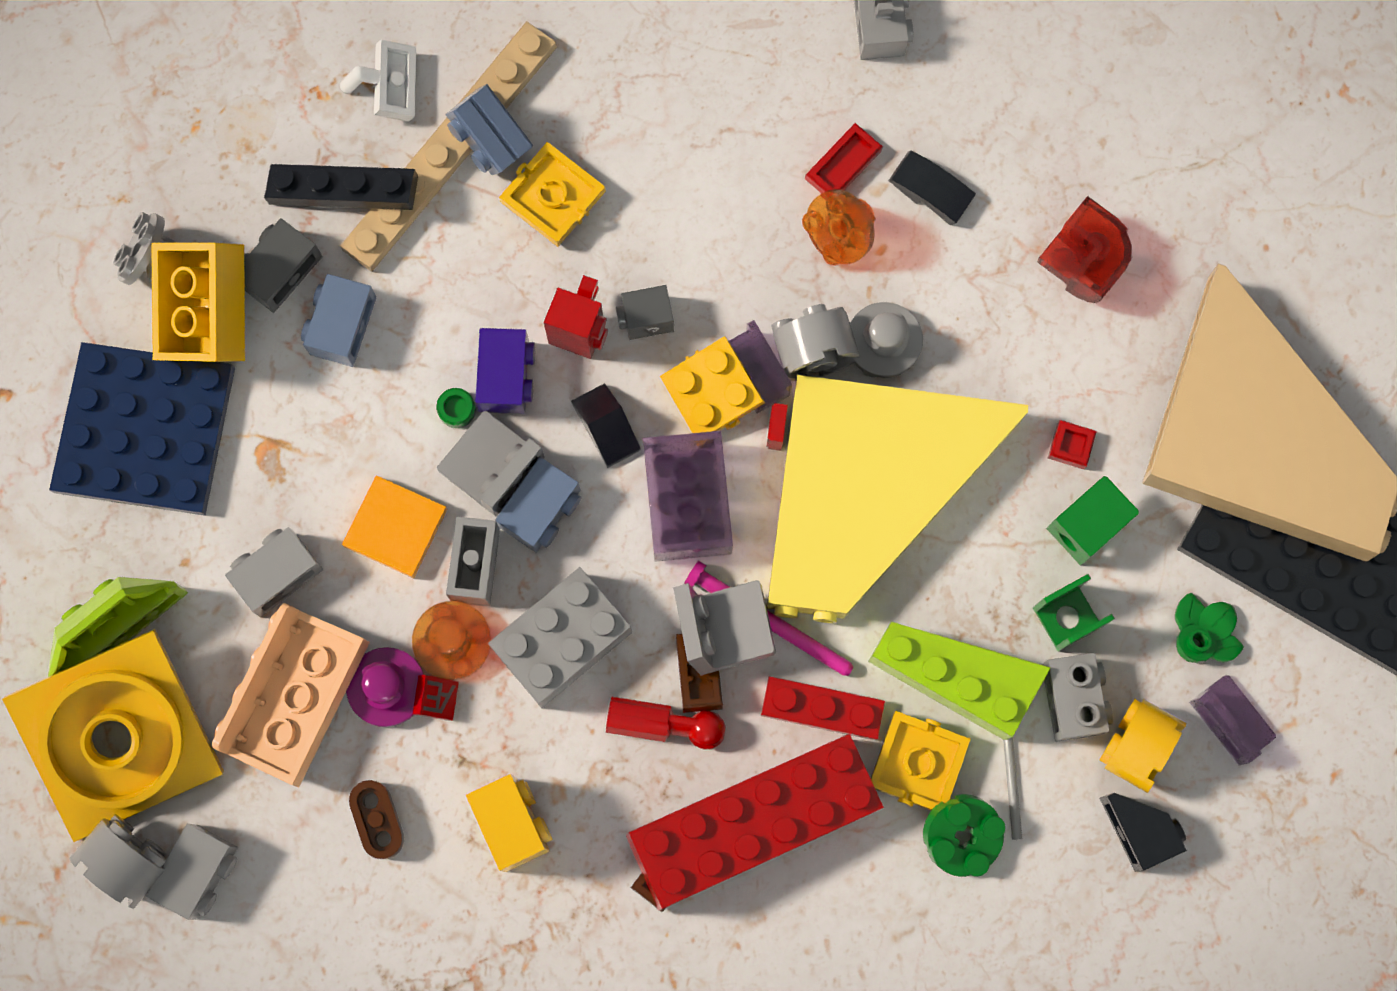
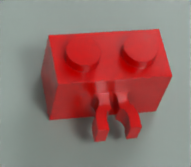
M583 275L577 294L559 287L557 288L543 322L548 344L588 359L592 358L595 349H602L608 329L605 328L607 318L603 317L602 303L594 301L599 291L597 286L598 280Z

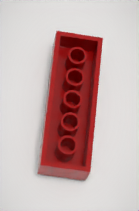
M849 733L628 832L626 837L659 911L884 807Z

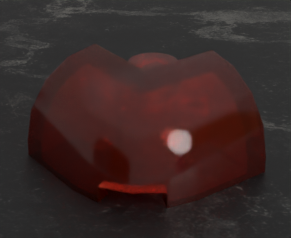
M1087 196L1065 222L1059 234L1039 256L1037 263L1067 284L1065 290L1075 297L1086 302L1098 303L1123 275L1132 259V244L1127 233L1128 228L1116 216Z

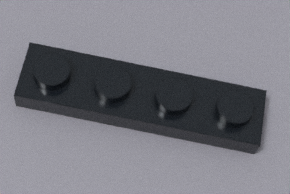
M271 164L264 198L269 205L413 210L418 174L415 169Z

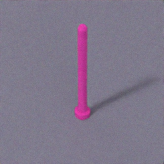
M699 560L684 584L689 583L692 588L697 584L710 593L730 588L727 584L704 571L707 565ZM767 610L772 632L839 674L849 676L854 668L850 661Z

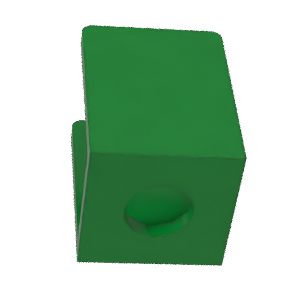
M1103 476L1061 513L1046 529L1081 566L1139 514V510L1108 477Z
M1089 574L1046 596L1033 607L1034 612L1058 652L1099 630L1115 619L1113 614H1110L1098 620L1080 588L1091 580ZM1069 606L1076 610L1079 620L1075 627L1067 629L1059 625L1056 615L1061 607Z

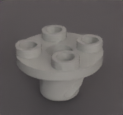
M142 212L135 220L132 227V232L135 234L128 246L123 244L119 248L113 264L119 267L117 273L119 281L131 285L144 271L147 278L152 279L151 243H176L174 240L162 236L165 226V219L156 213L148 215Z
M889 302L874 303L860 310L850 322L860 355L859 358L855 357L856 362L854 364L866 376L880 378L895 377L909 370L917 361L923 346V334L919 322L906 308Z

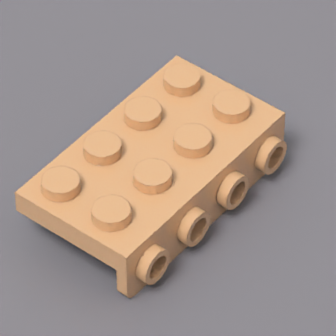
M283 603L278 611L272 615L268 631L260 647L254 651L250 661L251 665L242 683L237 686L233 693V702L225 718L219 722L215 729L212 747L299 788L370 642Z

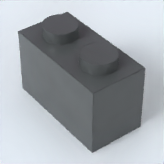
M280 218L275 225L271 224L264 229L259 237V243L251 253L244 254L245 291L272 313H275L323 256L315 243Z

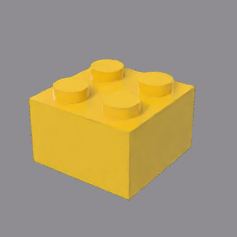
M509 774L466 794L499 871L508 872L550 852L547 842L552 841L553 838L544 819L540 816L534 817L530 806L536 804V801L528 783L524 779L518 781L516 777Z

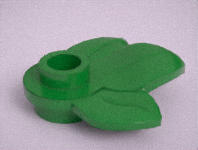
M1188 593L1181 599L1174 615L1180 629L1176 641L1179 655L1184 660L1192 663H1203L1210 658L1223 663L1234 660L1244 648L1243 644L1235 636L1231 635L1237 623V613L1234 606L1226 602H1217L1205 608L1193 593ZM1193 638H1196L1202 647H1198L1194 643Z

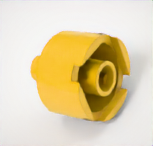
M1134 698L1118 726L1125 730L1123 735L1114 734L1099 761L1106 764L1104 769L1148 793L1155 783L1153 780L1156 774L1162 771L1187 723L1145 699L1140 702Z

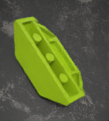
M117 577L115 580L108 579L94 590V597L84 605L78 604L66 611L61 618L63 621L54 628L48 677L131 640L187 595L188 592L174 581Z

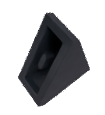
M605 383L571 401L607 468L641 451L622 406Z

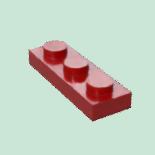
M769 676L761 717L846 735L850 733L851 736L877 741L885 701Z

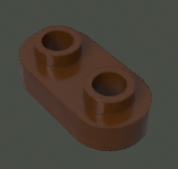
M366 780L358 783L350 793L349 806L362 846L366 853L373 858H392L400 852L404 843V834L390 792L383 784L377 781ZM369 794H375L378 797V804L372 809H368L365 805V798ZM387 831L391 836V841L387 846L381 847L377 842L378 835L381 832Z

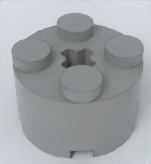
M818 304L803 310V317L795 320L792 318L783 319L771 325L782 368L788 381H796L797 375L807 376L806 372H819L820 377L834 373L856 362L855 357L859 358L860 356L847 312L843 307L827 310L825 304Z
M115 814L111 820L103 818L72 854L70 861L75 867L82 861L88 867L83 875L91 883L119 903L127 897L128 907L134 909L165 871L163 865L166 862L164 858L166 853L149 839L142 843L131 833L134 828Z

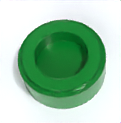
M451 388L440 395L437 400L436 410L439 418L445 425L451 428H462L474 419L476 405L472 396L466 390Z

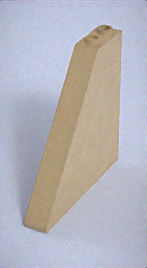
M1217 264L1208 277L1142 484L1365 562L1380 553H1384L1391 537V532L1387 530L1389 519L1397 513V476L1229 269L1224 265Z

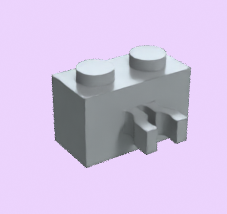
M854 0L861 60L905 56L908 42H913L912 20H906L904 9L909 7V0Z

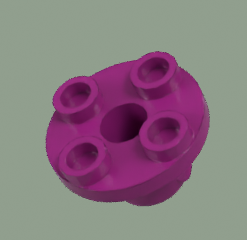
M382 647L365 653L346 690L350 707L358 717L371 725L392 727L406 722L414 716L412 713L418 675H424L422 668L411 655L396 648Z

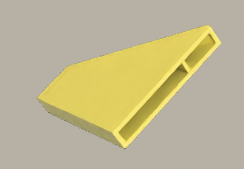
M797 375L767 609H774V615L784 618H797L798 613L814 615V621L822 623H836L837 618L844 619L1020 424L1028 413V405Z

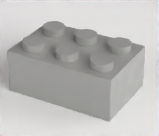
M579 567L488 642V644L537 704L543 708L632 633V629L588 575Z

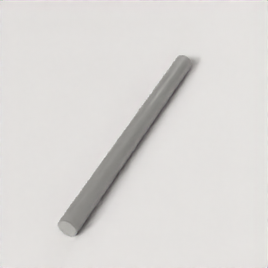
M1012 737L1008 740H1003L1012 840L1022 839Z

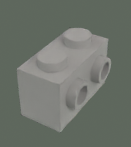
M1095 653L1048 659L1041 665L1050 667L1044 683L1055 742L1099 736L1110 732L1109 725L1113 724L1112 708L1109 701H1104L1101 688L1106 683L1105 670L1102 662H1097Z

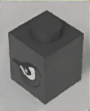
M667 285L621 293L622 306L616 307L619 328H627L629 340L674 332V320Z

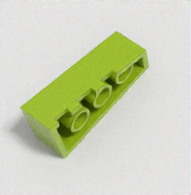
M891 622L868 660L874 666L1003 740H1008L1014 736L1050 670V667L894 622Z

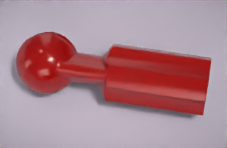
M611 697L606 724V733L665 742L670 735L687 737L695 747L703 750L714 749L724 740L726 729L723 719L719 714L712 711H700L693 717L675 715L671 706L618 697Z

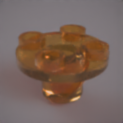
M832 189L820 194L811 202L807 213L802 218V225L808 232L816 249L823 255L824 260L828 264L836 266L839 264L855 263L869 253L874 242V221L876 218L872 207L865 200L857 198L847 191Z
M459 601L441 602L430 607L418 619L412 635L413 652L419 664L431 675L449 680L466 679L478 671L488 658L491 649L488 642L492 640L491 630L483 615L471 605Z

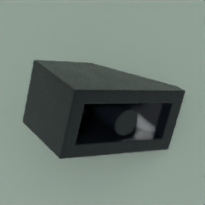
M1117 793L1107 794L1099 798L1134 872L1147 870L1187 851L1183 844L1186 841L1185 832L1176 818L1171 819L1169 813Z

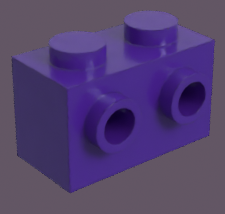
M479 329L475 399L479 412L525 414L526 402L533 401V379H527L528 365H534L535 342H529L526 329Z

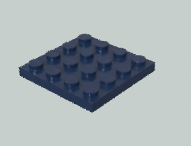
M81 342L49 490L62 495L206 516L235 367L229 363L213 361L153 360V352Z

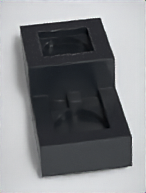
M912 150L907 152L888 180L915 204L923 202L949 225L958 222L976 195L974 191L956 177Z

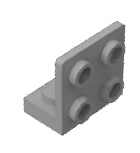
M483 411L440 462L437 470L496 517L540 457L544 459L545 456L542 447L529 438L527 441H524L490 413Z
M758 580L706 595H698L689 583L673 587L687 661L700 675L775 655L776 649L762 585Z

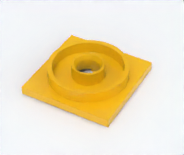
M155 629L2 698L73 842L87 837L103 818L111 820L116 814L122 819H126L224 773ZM105 721H117L124 724L132 737L130 750L116 758L101 755L95 749L92 742V734L95 727Z

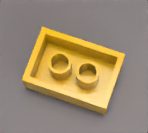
M215 242L151 243L153 360L245 361L244 244Z

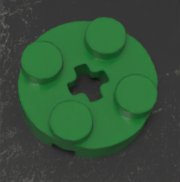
M960 794L954 796L956 797L955 799H951L946 803L940 802L929 813L923 828V841L927 845V852L932 862L941 870L953 876L966 877L972 875L978 877L984 875L1001 852L1006 829L1004 821L998 816L991 805L977 796ZM967 826H970V833L972 834L970 840L959 845L960 840L955 837L958 830L965 831Z

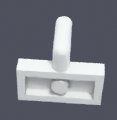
M381 39L376 44L375 69L363 66L355 67L340 83L341 90L346 94H351L362 82L375 84L374 115L411 121L415 117L416 47Z

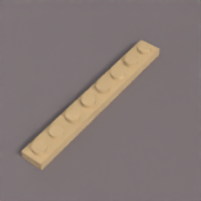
M526 21L460 102L479 87L488 84L507 109L557 48L556 42ZM447 117L405 167L407 169H415L418 174L413 210L371 208L340 245L342 251L371 272H373L472 151L465 140L459 142L452 135L447 126L451 121Z

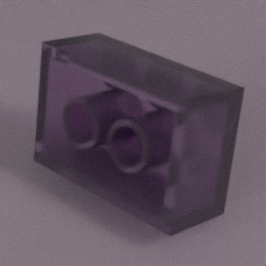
M721 431L643 438L654 561L732 554L733 541Z

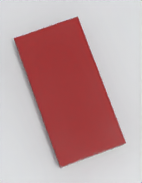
M854 123L805 175V180L833 203L881 153L883 146L859 125Z

